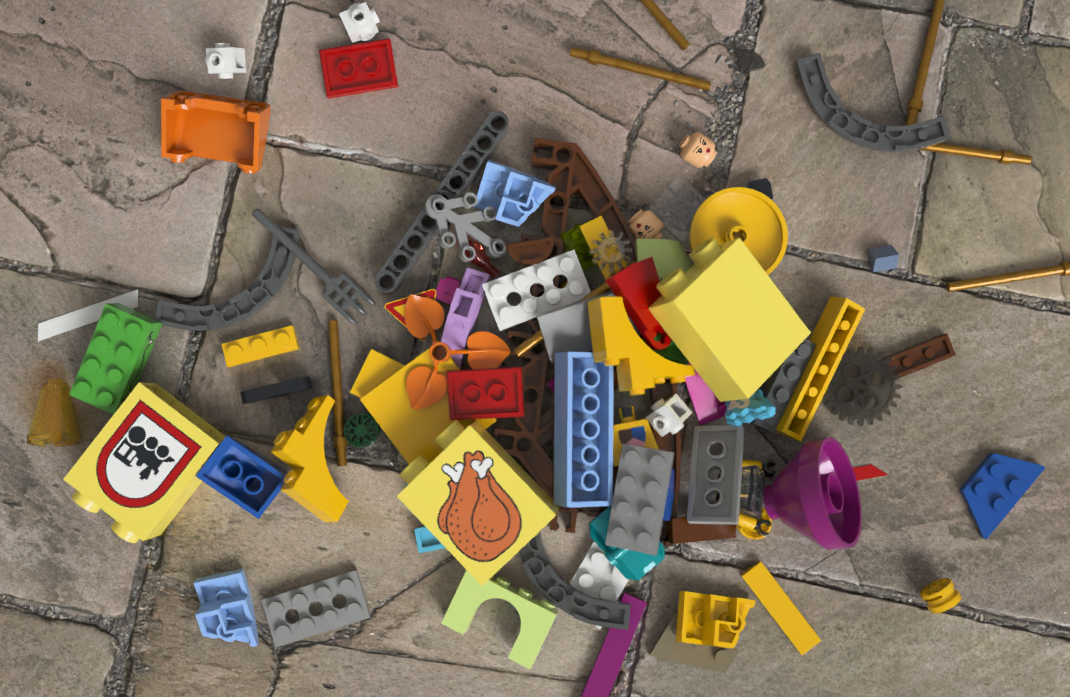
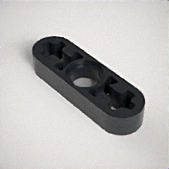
M310 376L242 391L240 395L242 404H249L312 389Z

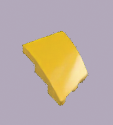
M679 591L676 642L735 648L739 639V633L745 627V618L749 609L754 607L755 600Z

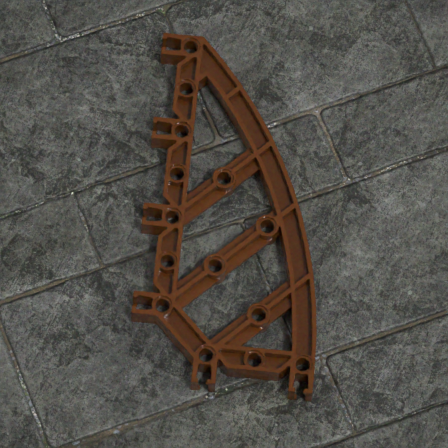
M535 138L533 152L538 153V149L552 151L551 159L537 158V154L533 153L531 167L553 170L548 174L547 183L555 186V191L545 199L541 231L546 237L554 236V248L557 250V254L554 257L562 254L564 238L562 239L561 234L565 233L569 199L578 193L593 219L602 216L626 266L633 260L636 262L635 239L613 196L578 144ZM559 152H566L570 158L567 161H559L556 155ZM560 199L563 203L562 208L553 209L550 206L551 200ZM521 234V241L544 238L543 236ZM559 275L553 279V284L556 288H558ZM533 285L532 296L537 297L539 294L544 293L542 285ZM537 317L528 320L530 328L534 333H537L540 330ZM508 331L507 338L511 342L512 337L527 340L534 334ZM542 340L544 351L540 354H534L529 350L519 357L515 351L510 349V354L508 355L510 357L531 359L529 363L522 367L523 394L527 389H534L538 397L533 403H528L524 400V417H515V421L522 431L495 428L494 437L499 438V433L514 437L513 448L504 449L509 455L517 456L539 486L554 500V463L541 447L554 437V406L541 415L548 363L547 350L544 340ZM614 366L613 391L619 387L616 366ZM665 379V383L654 384V387L650 388L651 406L661 398L666 401L677 393L678 395L677 383H671L670 379ZM649 422L658 449L674 452L672 469H674V498L670 517L674 518L677 517L680 489L681 433L679 430L673 435L669 432L661 437ZM522 437H526L531 441V447L527 451H521L517 447V441ZM613 466V479L617 477L619 466ZM559 506L558 511L570 512V525H567L565 532L575 533L578 507ZM608 506L581 508L587 516L597 517ZM557 515L550 521V530L557 531L559 529V524H556ZM663 520L662 525H667L666 538H663V545L673 546L668 541V521Z

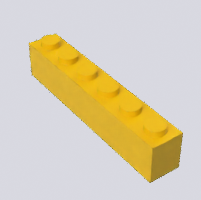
M830 296L809 341L817 346L775 430L776 432L785 437L802 441L865 308L848 298Z

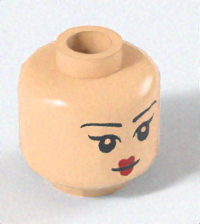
M695 132L691 136L687 134L679 145L682 148L681 158L695 168L707 167L717 153L714 141L700 132Z
M641 209L628 221L635 240L660 239L663 236L660 232L664 224L651 210L643 211Z

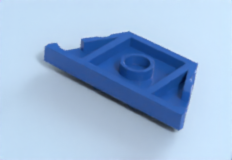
M995 453L987 455L959 489L963 500L968 504L971 518L975 520L978 526V534L981 538L987 539L1043 472L1045 469L1043 465Z

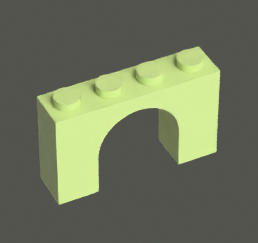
M466 570L441 624L463 635L468 631L482 602L491 598L504 599L517 609L521 619L520 633L508 658L531 669L559 610L555 609V605L548 600L542 599L539 601L533 598V593L524 588L517 590L511 587L510 581L497 576V579L491 577L482 586Z

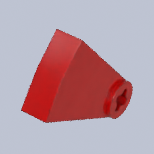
M653 257L623 267L605 279L614 295L622 297L625 311L645 339L647 346L652 350L667 348L671 343V338L648 309L662 296L656 288L660 280ZM660 333L662 337L659 341H655L654 337Z

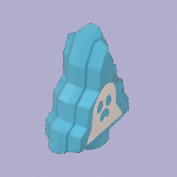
M757 389L749 399L725 401L727 407L725 417L729 425L740 426L742 423H750L755 419L763 420L776 414V407L769 399L763 397V391Z

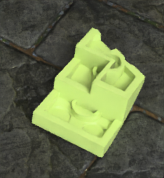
M666 239L635 240L636 262L653 257L659 280L679 268L686 273L693 266L679 241Z

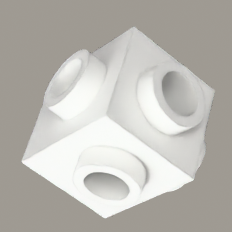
M366 2L362 4L355 3L348 10L339 13L352 43L360 40L367 41L379 32L376 26L380 22L374 8L369 10Z
M215 43L216 48H206L205 62L208 74H218V79H232L233 74L247 73L245 48L231 47L230 43Z
M676 393L666 401L661 398L650 407L653 411L646 419L658 434L663 437L669 432L673 435L684 427L683 422L692 412Z

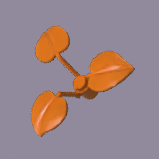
M413 294L409 295L405 306L407 329L413 336L420 339L425 338L429 333L431 334L433 345L430 347L429 355L434 361L433 371L427 366H419L414 368L407 376L406 390L411 409L428 408L444 397L448 388L447 378L437 373L439 363L447 362L452 354H469L468 363L472 369L497 368L510 354V348L500 337L489 332L480 331L468 337V349L452 350L448 344L437 341L434 331L441 328L444 324L445 312L443 307L433 299Z

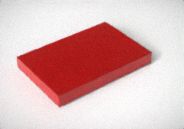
M390 38L319 50L328 99L399 87Z
M522 366L447 370L450 421L524 417Z

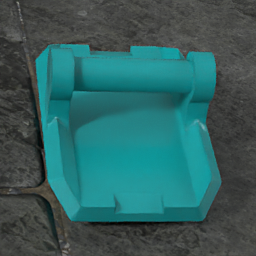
M609 506L588 523L589 535L605 553L604 555L613 566H616L626 579L640 580L648 571L664 560L665 548L659 541L657 555H651L605 545L612 506Z

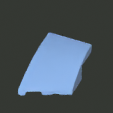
M488 160L477 194L478 202L474 207L483 210L488 206H492L497 211L495 220L519 227L555 191V186L522 171Z
M244 569L196 578L193 584L201 605L195 616L202 636L214 639L221 638L228 642L237 640L250 643L252 647L257 646L258 633L255 613Z

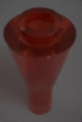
M469 239V246L473 247L476 251L475 258L469 262L479 268H483L492 278H495L499 271L489 262V258L477 240L473 242ZM465 250V256L467 258H470L469 251Z

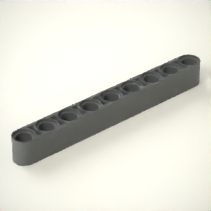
M494 111L489 114L433 195H442L448 200L465 195L509 131V120L504 112ZM500 120L504 122V126L501 129H495L491 126L492 123ZM481 140H488L491 143L486 149L478 147V143ZM468 159H474L477 165L472 169H468L464 166V163ZM453 179H461L463 185L458 189L452 188L450 184ZM435 203V207L438 210H441V208L437 207V203ZM425 207L375 277L376 287L385 294H393L399 289L438 233L436 221L432 228L423 227L424 220L431 218L427 215ZM414 237L421 239V245L418 248L409 247V242ZM399 257L407 258V265L404 268H396L395 262ZM390 276L393 278L392 286L387 289L383 288L381 285L382 280Z

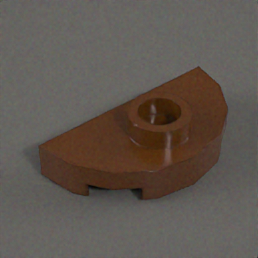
M554 236L508 243L505 246L508 254L516 262L523 265H535L543 262L550 255L554 247Z

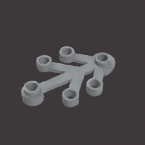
M469 192L460 198L446 200L442 195H432L426 200L425 211L428 216L436 221L441 247L447 249L456 242L454 234L448 231L446 222L448 220L454 226L460 249L459 257L462 261L469 262L476 256L475 249L469 246L466 233L485 246V253L488 257L497 259L505 254L506 246L502 239H492L471 224L480 221L491 222L496 219L497 211L494 207L488 206L482 211L458 215L451 209L459 207L470 209L474 207L478 202L477 196L474 193ZM467 197L471 198L472 204L467 202ZM435 203L441 206V210L435 207ZM486 211L491 213V218L486 215ZM445 236L450 239V244L445 242ZM495 244L499 245L500 251L496 250ZM465 250L469 251L470 258L465 256Z

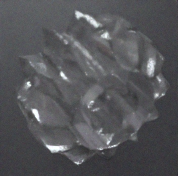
M609 230L608 238H606L603 232L599 233V238L602 242L593 239L592 244L597 248L590 249V254L598 255L592 260L593 264L601 261L602 264L599 267L601 271L604 270L606 265H609V273L614 272V265L619 270L622 269L623 264L621 261L628 264L630 259L625 255L632 254L633 252L631 248H624L630 243V240L626 239L621 242L622 232H619L617 238H614L613 230ZM611 246H614L616 248L615 252H618V255L613 254L611 257H608L606 255L607 251H604V249H610Z

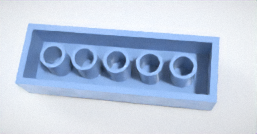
M593 352L555 353L554 505L562 507L612 506L614 366H604V362H594Z

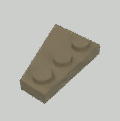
M674 611L649 654L726 673L738 651L734 648L676 642L678 613Z

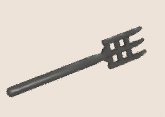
M258 208L253 210L252 216L318 278L326 283L327 291L322 292L321 296L345 319L355 326L358 325L354 318L346 311L350 305L362 315L367 316V313L355 301L359 295L372 306H376V303L344 272L340 274L339 278H331L314 259ZM343 280L348 284L344 289L339 286ZM351 288L356 291L352 297L347 294ZM335 290L338 295L333 299L330 294ZM343 297L347 302L341 307L338 302Z

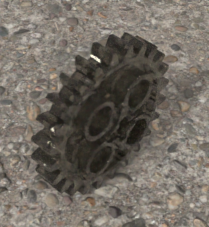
M858 347L857 354H855L853 348H848L847 356L845 353L843 354L823 396L829 399L824 405L826 407L833 406L830 412L832 415L840 412L838 420L843 421L848 417V424L852 425L855 419H857L858 425L863 426L864 419H866L869 425H873V417L878 421H883L881 413L891 415L888 407H897L896 403L892 400L893 398H901V395L895 393V389L902 388V385L895 384V381L900 379L901 375H893L892 372L897 369V366H888L891 361L890 358L881 360L883 352H878L873 356V348H868L864 354L863 347ZM851 364L857 368V374L853 378H849L846 374V369ZM874 371H878L881 375V380L878 384H873L870 380V376ZM844 379L855 383H861L862 381L863 385L881 389L882 392L878 394L868 390L859 391L856 387L839 383V380ZM847 388L850 390L851 396L847 401L843 402L839 396L840 391ZM871 394L875 402L872 407L867 408L864 405V399L867 395Z

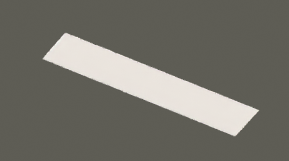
M138 289L39 323L38 341L99 321L105 304L120 303L131 309L138 307Z

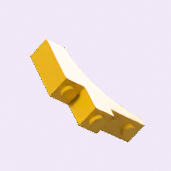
M599 297L587 302L594 362H604V366H616L619 392L629 391L630 396L645 394V389L653 388L654 384L665 383V379H670L671 383L686 382V377L695 375L692 365L669 361L658 355L643 342L629 321L622 297Z
M329 395L313 398L307 406L308 411L295 424L294 430L283 431L277 435L271 453L293 468V470L286 474L284 478L285 483L280 490L322 521L338 522L349 500L343 496L335 485L325 459V426L329 412L335 402Z

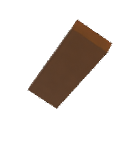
M944 333L878 359V363L886 382H891L954 357L956 354L948 334Z
M687 516L670 518V521H668V541L670 544L736 538V525L690 524L687 522Z

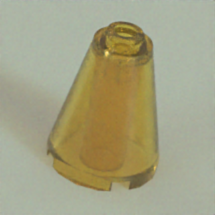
M50 378L48 382L42 384L27 434V444L45 447L46 444H54V447L79 444L81 435L72 396L69 395L70 387L63 379Z

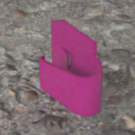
M448 275L445 280L441 278L436 289V299L451 305L456 288H460V280Z

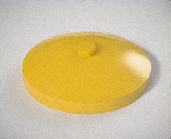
M732 187L714 193L700 205L691 221L689 243L692 252L698 245L712 237L715 238L719 245L740 238L766 274L769 275L779 265L785 254L788 230L782 212L769 197L754 189Z

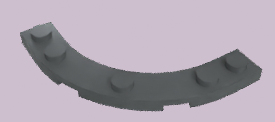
M820 53L796 60L795 63L802 87L813 110L831 130L844 139L861 147L884 152L913 151L951 139L944 116L912 125L880 126L873 124L854 112L851 113L842 105V101L831 87Z
M278 226L299 245L300 230ZM273 235L265 265L257 276L256 281L248 289L246 288L238 295L228 299V301L216 305L189 306L159 300L154 319L162 322L161 325L190 331L218 330L241 323L254 316L274 299L288 279L296 256Z
M541 530L519 550L523 561L522 564L529 578L538 591L549 602L553 603L556 608H560L573 616V618L588 624L623 630L629 629L631 603L595 598L577 590L566 582L555 570L546 554Z

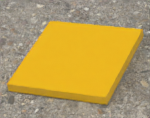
M430 348L360 399L409 465L419 455H422L429 463L438 457L444 450L435 440L455 421H450L448 388L444 397L436 404L417 410L410 407L406 390L407 376L414 368L419 366H427L433 371L434 361L429 355ZM451 357L447 362L439 363L437 373L447 378V370L461 369ZM498 419L458 420V422L466 429L477 420L486 429Z

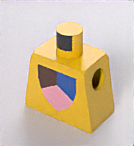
M633 406L618 408L621 423L613 424V466H619L622 444L659 450L648 420L645 418L636 420Z

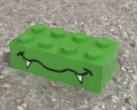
M120 303L105 304L69 395L111 414H115L139 383L161 329L162 322Z

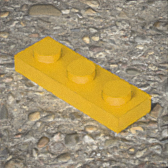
M293 325L221 344L226 365L229 368L300 349Z

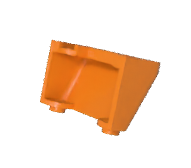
M191 91L171 93L161 98V157L170 158V161L176 163H183L185 159L192 156L235 162L237 167L242 169V172L256 173L262 168L271 105L263 102Z

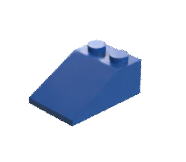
M226 435L197 473L196 477L259 519L280 492L288 472L267 457Z

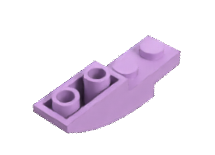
M467 268L460 288H456L441 342L448 344L452 350L468 349L467 339L476 329L477 324L475 321L485 296L482 284L490 282V274ZM452 354V359L461 369L466 354Z

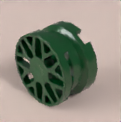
M366 413L351 416L344 426L346 440L349 444L360 448L374 444L381 432V427L373 416Z

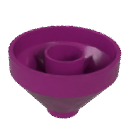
M826 437L807 441L775 478L773 485L765 487L763 499L766 512L771 519H780L788 527L827 550L852 548L859 540L862 523L860 494L852 464L846 451L835 438Z

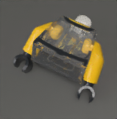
M743 459L739 525L751 530L756 528V532L759 535L766 536L769 533L761 530V524L771 526V522L769 520L758 522L756 518H761L764 476L771 478L776 473V471H769L767 466L774 467L776 463L771 459L765 461L764 464L761 461ZM722 470L718 472L717 479L720 478ZM717 492L712 493L709 498H715L716 504L720 499V494Z

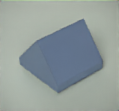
M892 245L867 249L872 273L897 268L899 253Z

